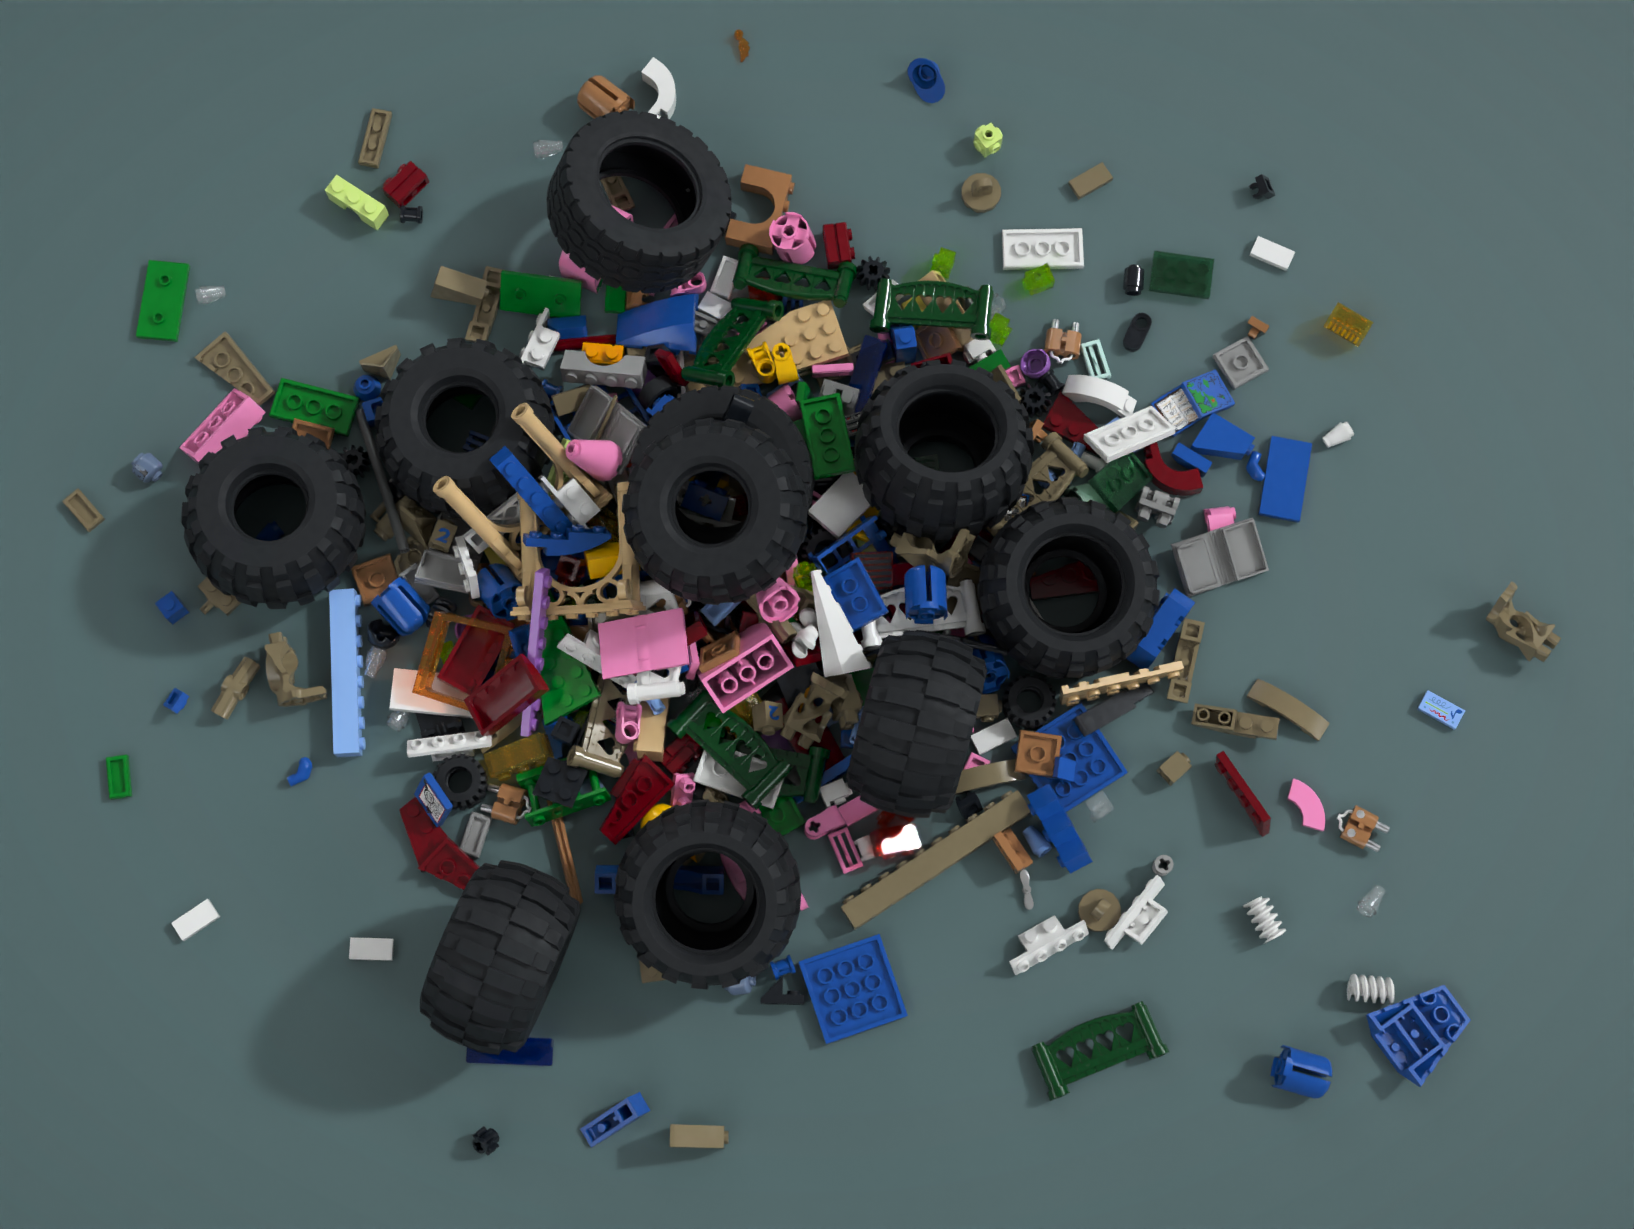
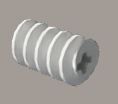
M1261 896L1243 905V907L1251 908L1247 915H1255L1251 923H1259L1255 931H1263L1259 938H1267L1263 943L1265 944L1283 935L1286 929H1278L1282 921H1274L1278 916L1277 913H1270L1274 906H1266L1270 898H1262Z
M1352 974L1347 985V999L1350 1001L1351 995H1354L1355 1002H1358L1360 996H1363V1000L1366 1003L1368 998L1371 997L1372 1002L1376 1003L1377 998H1380L1381 1004H1384L1386 998H1388L1390 1005H1393L1395 995L1393 981L1390 977H1386L1383 980L1382 976H1378L1375 980L1374 976L1371 975L1366 979L1365 975H1360L1358 978L1356 974Z

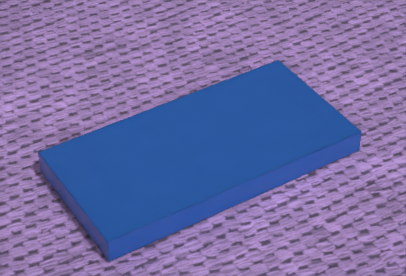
M1271 436L1258 515L1299 523L1312 443Z

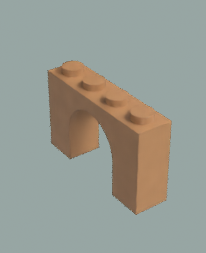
M745 164L740 182L741 190L767 197L774 205V212L769 219L758 224L730 219L725 236L726 245L740 248L741 245L749 243L755 245L760 253L773 255L775 247L769 236V228L773 220L776 221L784 215V212H788L790 201L787 200L789 194H793L795 183L792 182V175Z

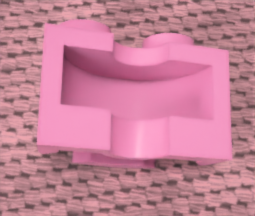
M1226 506L1203 510L1208 532L1233 524L1236 519L1234 507Z

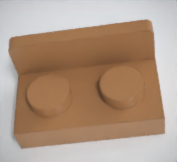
M1011 828L1003 832L1000 831L993 836L992 840L1015 874L1033 863V860Z

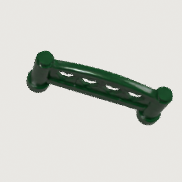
M746 243L740 246L738 251L739 260L732 281L736 289L742 290L748 285L787 298L833 301L834 306L837 308H843L847 304L852 281L855 280L858 271L855 264L846 261L838 265L837 271L758 257L759 250L755 245ZM762 271H766L770 279L765 280L754 276ZM781 275H786L790 283L776 282L775 279ZM805 278L810 286H797L794 283ZM821 282H825L830 290L825 291L823 289H815L814 287Z
M882 278L877 286L874 317L870 321L869 329L874 333L886 334L890 331V324L971 329L970 336L973 339L989 340L992 332L990 318L994 293L993 287L981 285L979 290H974L962 285L942 281H915L893 285L890 279ZM899 294L903 296L911 295L912 300L901 310L895 299L896 296ZM923 296L925 298L931 296L932 301L922 312L915 300L916 297ZM938 297H943L944 299L947 297L952 298V303L942 313L936 303V299ZM959 298L964 300L972 299L973 303L962 314L956 304V300Z
M744 297L733 298L731 301L732 310L709 332L698 350L694 364L682 369V378L685 381L710 386H734L735 375L731 369L766 319L779 321L782 318L784 312L783 303L777 300L768 302ZM741 315L746 316V318L749 320L746 322L733 324ZM730 329H735L739 333V335L724 338ZM720 343H725L729 347V349L714 352ZM710 357H716L719 363L704 366Z
M707 689L703 690L674 720L671 719L666 724L668 729L679 739L688 734L746 789L741 797L754 810H757L762 805L761 801L784 779L792 768L784 759L781 761L776 760L764 739L744 719L730 710L722 713ZM709 713H714L716 718L722 720L720 726L704 730ZM724 727H729L731 732L737 734L735 740L719 744L721 731ZM739 741H744L746 747L752 748V752L749 755L734 758ZM754 755H759L761 761L767 762L766 768L749 772Z
M722 729L719 744L733 741L726 739L727 730ZM738 742L736 751L749 755L752 752V748L746 747L744 742ZM810 746L807 755L769 747L777 761L784 759L790 764L792 768L789 771L796 767L801 779L799 786H794L792 783L786 785L783 781L778 797L802 796L804 797L803 802L816 804V800L819 798L826 759H829L831 750ZM759 755L753 756L755 758L761 759Z
M1143 1001L1132 1005L1131 1012L1105 1015L1079 1024L1062 1034L1050 1045L1040 1042L1032 1046L1033 1055L1049 1090L1047 1095L1050 1101L1069 1094L1070 1091L1067 1084L1133 1057L1147 1053L1149 1060H1153L1170 1052L1167 1045L1163 1044L1147 1005H1144ZM1125 1023L1133 1025L1131 1043L1116 1033L1118 1026L1124 1027ZM1106 1031L1113 1033L1111 1051L1097 1042L1096 1036L1098 1034L1104 1035ZM1086 1039L1093 1040L1094 1045L1091 1059L1077 1050L1076 1044L1078 1042L1084 1043ZM1066 1047L1073 1048L1074 1054L1071 1067L1057 1058V1051H1064Z

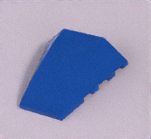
M694 293L662 299L618 314L616 345L643 349L644 346L664 344L668 349H671V352L680 353L681 350L689 351V354L696 355L697 338L694 326L695 311H698L699 295Z
M1445 985L1366 1015L1371 1037L1396 1071L1418 1087L1423 1085L1427 1076L1432 1073L1436 1064L1447 1053L1448 1048L1456 1041L1471 1021Z

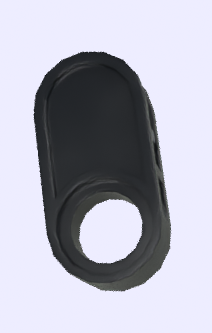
M1138 313L1134 316L1123 340V346L1128 351L1134 352L1141 348L1152 324L1148 314ZM1144 319L1147 322V326L1139 328L1136 325V321Z

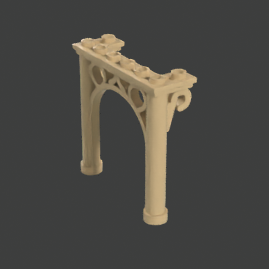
M527 403L518 405L513 410L511 418L521 426L552 461L556 474L554 485L556 491L567 483L563 482L564 472L570 479L574 478L600 509L605 507L613 496L598 481L593 480L588 473L567 458L566 449L535 416L533 409ZM449 476L440 478L433 486L434 493L438 497L443 498L506 563L505 565L510 568L514 576L522 583L521 543H516L515 541L518 532L521 531L520 522L505 525L489 520L455 485V482ZM562 508L561 511L567 516L568 512ZM539 518V525H543L540 527V532L550 535V529ZM499 531H500V532H507V533L510 532V534H509V541H507V540L499 533Z
M629 482L617 483L619 556L614 568L602 580L584 587L566 586L552 578L550 588L555 587L559 591L560 596L556 602H550L549 608L546 609L548 620H559L558 616H566V619H578V615L586 614V618H597L600 613H606V617L619 616V614L639 615V611H646V606H643L640 598L639 563L634 558V552L627 543L623 529L625 517L622 512L623 495L627 494ZM517 492V500H520L522 586H518L516 589V602L519 607H513V611H510V616L518 617V620L531 622L535 572L544 568L541 560L540 547L525 546L523 543V533L529 534L530 531H540L538 515ZM622 569L623 579L615 580V577ZM609 583L617 587V596L612 599H606L603 596V589ZM595 594L597 595V598L601 602H603L598 604H587L589 597ZM567 595L573 597L577 604L561 606L564 604Z

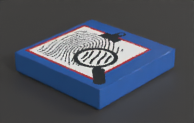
M429 772L421 779L414 795L435 826L439 827L444 824L453 805Z

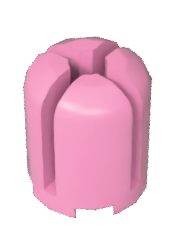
M786 212L785 215L779 217L776 221L773 220L769 228V236L779 257L784 262H793L800 265L811 260L815 253L816 240L802 215L795 212Z

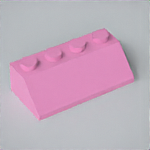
M234 388L179 448L199 464V461L208 451L210 453H217L222 449L221 441L232 435L235 436L236 440L247 436L248 429L258 424L266 412L248 395Z

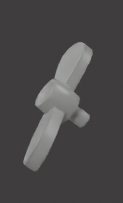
M1022 870L1020 872V879L1023 885L1024 906L1027 910H1031L1034 902L1031 896V887L1029 886V873L1026 870Z

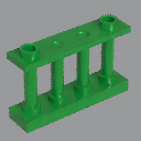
M544 765L516 774L518 784L521 788L528 790L532 812L524 815L531 827L541 826L545 822L592 806H600L612 800L606 788H600L597 772L586 769L588 770L592 792L580 795L579 791L572 809L552 802V805L540 809L538 797L532 795Z

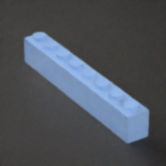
M354 588L337 589L329 592L333 754L339 758L362 756V750H365L366 742L365 737H362V729H365V719L361 717V709H364V697L361 696V688H364L363 676H360V668H363V656L360 655L359 647L363 646L362 635H359V627H362V617L358 615V607L362 605L361 595Z

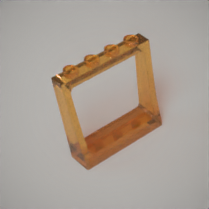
M435 611L412 693L469 711L464 700L432 689L449 623L452 621L502 632L505 635L494 675L513 660L510 658V654L514 649L508 631L514 628L448 612Z

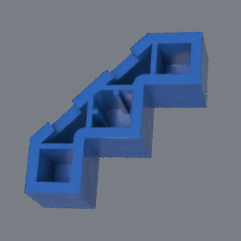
M1174 589L1171 594L1166 592L1160 601L1163 605L1153 617L1154 623L1147 636L1141 640L1137 649L1126 658L1140 669H1149L1195 604L1193 600L1177 589Z
M1050 783L1028 794L1027 797L1030 804L1027 806L1032 815L1037 814L1045 828L1042 830V833L1047 842L1052 841L1059 853V856L1056 858L1062 868L1066 867L1071 874L1093 862Z

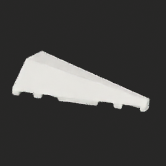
M821 569L811 571L824 677L872 668L871 663L867 661L862 652L861 644H858L854 637L853 629L842 608L831 594L830 586L824 581Z

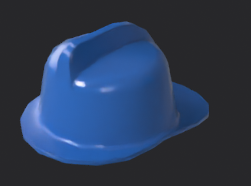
M926 58L914 59L909 64L908 76L917 94L925 102H938L945 94V84L940 75L938 65Z

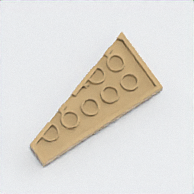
M1182 661L1156 666L1153 668L1154 671H1149L1146 668L1140 669L1133 673L1132 676L1129 675V672L1098 678L1093 681L1094 684H1089L1086 681L1079 682L1071 689H1069L1068 685L1061 686L1059 695L1061 705L1066 704L1067 707L1079 704V700L1087 699V701L1098 699L1101 694L1107 693V696L1117 694L1119 689L1127 688L1128 690L1139 688V684L1145 682L1151 685L1160 682V678H1177L1184 670Z

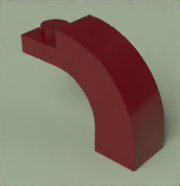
M1157 442L1143 447L1145 457L1149 458L1144 461L1143 469L1149 480L1156 487L1166 493L1178 496L1201 493L1203 484L1198 468L1188 471H1175L1163 462Z

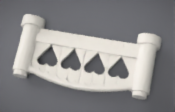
M655 580L640 581V598L643 606H646V611H639V615L654 613L648 609L661 599L666 601L664 606L666 610L679 608L675 595L656 583ZM682 666L668 668L669 676L666 678L651 672L652 670L638 672L637 683H629L627 685L629 704L634 705L640 704L641 701L684 695L685 684L679 681Z
M964 580L960 582L959 587L946 585L947 599L955 597L957 604L952 615L948 612V617L945 620L943 616L939 619H934L933 624H915L914 619H906V615L899 608L901 603H905V587L880 595L886 607L894 605L896 611L890 623L882 616L861 628L863 635L861 645L863 650L879 649L883 638H886L888 635L902 636L904 630L935 632L964 628L966 637L985 634L986 629L984 623L981 622L975 584L972 580Z

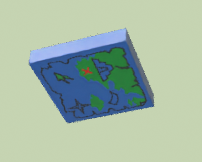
M1216 369L1182 382L1180 385L1199 420L1211 416L1212 412L1216 414L1235 405Z

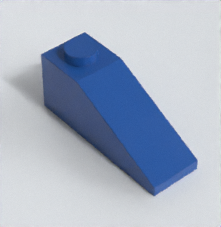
M638 1092L627 1097L580 1130L592 1148L651 1110L641 1093Z

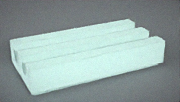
M1097 339L1081 344L1080 350L1088 375L1100 379H1110L1111 373L1100 340ZM1093 345H1096L1105 374L1101 373ZM1086 347L1089 349L1097 376L1094 375Z

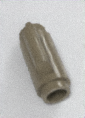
M407 496L399 499L395 504L399 517L401 506H418L416 501L409 499ZM382 502L370 517L377 523L373 531L386 542L394 536L387 513L379 520V517L386 511L384 502Z

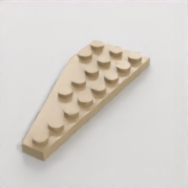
M821 301L790 311L779 321H776L756 335L747 346V348L752 349L766 341L774 362L773 347L778 343L787 344L791 349L797 372L810 369L812 365H822L849 356L831 301ZM745 349L731 369L735 375V387H739L741 384L759 385L763 383L759 380ZM783 352L779 353L781 357H785ZM764 369L762 371V373L768 374L771 372L770 369ZM694 382L687 384L689 391L694 389L698 391L702 387H707Z

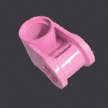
M699 272L691 280L678 286V289L677 287L671 289L670 298L704 293L707 288L704 274ZM695 280L702 281L700 285L692 284Z
M622 701L618 703L616 708L615 738L619 743L628 744L639 736L642 706L640 704L633 706L627 705ZM624 729L629 730L630 737L625 734Z
M834 805L808 819L805 823L804 832L807 838L816 840L842 828L846 823L837 806ZM811 825L814 827L818 826L817 833L814 830L810 831Z

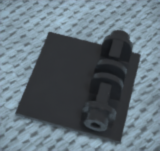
M415 713L422 738L466 733L461 717Z

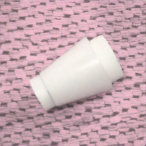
M1347 421L1344 423L1340 422L1322 437V440L1326 447L1329 448L1351 440L1354 432Z

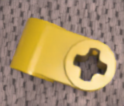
M766 341L755 348H746L759 380L766 384L773 382L776 378V370ZM764 369L771 370L768 374L762 373Z
M785 343L776 344L773 347L772 354L779 385L798 381L799 377L790 347ZM783 352L785 357H781L779 353Z

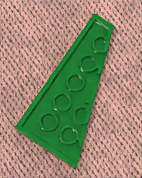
M550 588L548 590L550 602H556L557 600ZM558 616L559 620H548V626L544 631L546 646L542 652L544 667L540 675L550 689L541 696L544 725L546 726L556 722L560 715L565 717L602 696L588 666L557 648L558 643L567 633L573 636L564 616Z

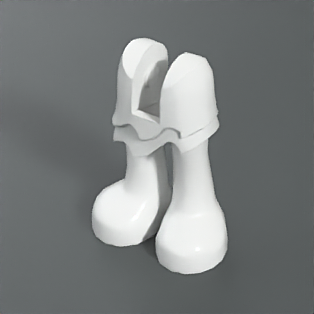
M812 608L801 610L799 619L802 625L797 622H790L797 632V635L791 640L793 642L792 652L797 658H805L808 655V648L811 650L815 648L816 639L819 636L816 610Z

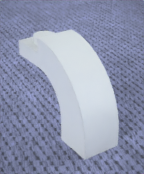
M653 57L641 71L642 80L652 86L658 93V99L648 113L656 114L657 118L662 116L670 119L676 106L675 83L667 67Z
M1068 375L1062 394L1074 402L1099 404L1122 418L1133 414L1137 402L1128 395L1129 391L1121 386L1087 375Z

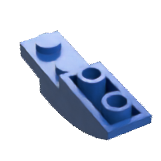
M572 525V528L566 527L565 536L561 532H551L550 535L542 534L540 531H530L529 534L523 533V543L525 546L543 547V552L546 556L570 555L583 552L611 539V533L603 526H593V529H586L583 525Z

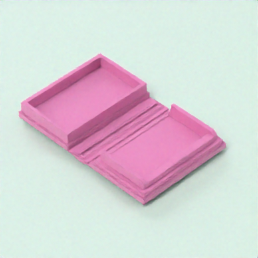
M683 608L598 624L603 680L637 674L638 672L689 665Z

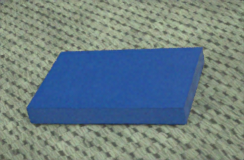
M859 557L823 577L826 584L830 586L831 594L835 601L839 603L853 629L852 633L889 613Z

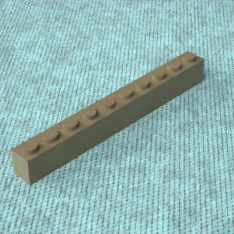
M1011 790L1001 796L1002 801L997 804L994 802L988 804L983 808L985 812L979 816L976 813L966 819L967 824L961 828L959 825L948 831L949 836L944 839L942 837L937 838L931 843L932 847L925 851L922 848L913 855L914 859L909 862L906 860L902 861L896 866V871L891 874L889 872L884 873L878 878V883L873 886L871 883L860 890L861 894L854 898L851 895L842 902L844 905L841 906V910L854 930H857L991 841L998 832L1005 831L1030 815L1031 812L1027 806L1028 804L1018 790L1014 793Z

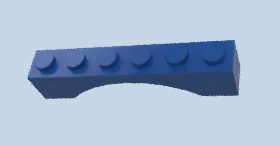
M504 446L489 459L491 463L551 532H561L565 536L566 527L572 528L573 523L511 451Z
M596 865L595 894H615V878L619 865ZM681 866L675 876L674 889L699 894L723 895L724 866Z

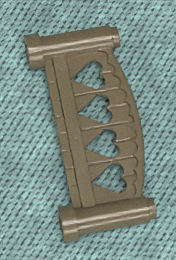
M1052 432L1045 437L1041 446L1046 452L1032 463L1023 494L1033 496L1034 500L1028 502V505L1024 508L1019 506L1018 501L1013 509L1019 510V513L1041 501L1057 500L1075 476L1083 478L1089 472L1088 465L1062 442V437L1056 432ZM1048 468L1062 469L1065 471V474L1059 476L1057 481H1051ZM1033 481L1046 482L1050 486L1047 489H1043V493L1038 495L1034 492ZM1003 518L1002 521L991 529L989 527L985 529L995 537L1008 521H1005Z
M599 673L596 685L602 696L592 701L581 747L577 745L571 747L567 756V765L575 768L580 766L604 775L620 778L623 774L624 766L619 762L628 744L619 743L615 735L609 731L602 721L616 718V712L607 701L621 698L625 704H630L627 694L622 695L611 679L603 680L602 674ZM624 729L625 734L630 737L629 730ZM612 738L615 742L612 747V754H607L598 741Z

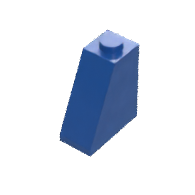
M902 324L890 326V335L893 341L892 347L896 357L895 362H905V364L916 362L917 341L914 327Z
M1212 412L1190 449L1202 455L1242 460L1244 455L1249 456L1255 447L1252 444L1255 437Z

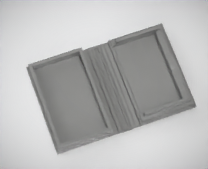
M591 385L567 432L575 439L596 440L613 398L597 385ZM616 401L600 440H610L620 446L622 464L621 466L618 465L616 471L622 475L632 457L634 447L638 444L636 441L643 428H647V425Z
M441 511V514L438 515L439 520L447 519L454 522L455 526H458L455 537L464 535L471 529L463 519L452 518L447 512ZM455 537L448 554L433 548L424 550L415 574V583L469 594V592L465 591L463 580H466L465 575H460L458 563H460V558H455L452 546L456 545ZM465 540L474 571H477L484 551L478 554Z
M1253 517L1170 544L1187 597L1269 571Z

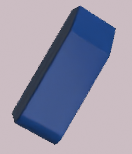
M586 315L547 319L548 329L560 333L559 340L582 338L588 335Z
M1181 443L1177 444L1171 454L1173 459L1186 469L1198 468L1202 478H1204L1213 463Z

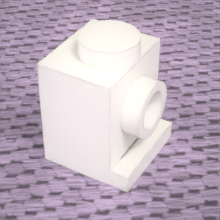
M974 339L964 345L963 357L968 364H974L996 352V349L990 340Z
M843 778L820 788V795L826 809L831 807L833 803L837 806L846 802V798L853 794L852 790L848 788V784L844 783Z

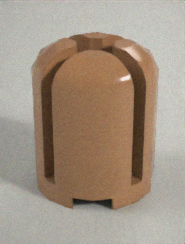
M600 75L589 78L580 88L577 97L579 108L593 119L611 112L618 111L620 113L622 111H629L630 108L633 110L635 105L633 98Z

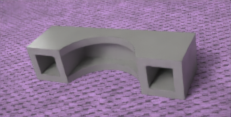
M565 350L560 366L563 382L627 387L631 389L643 388L648 371L646 358L642 356L625 355L615 364L600 366L592 363L587 358L585 351Z

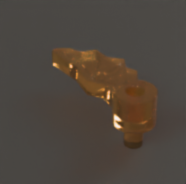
M736 30L734 38L739 41L740 61L743 62L745 57L749 56L748 51L750 47L746 39L742 38V30Z

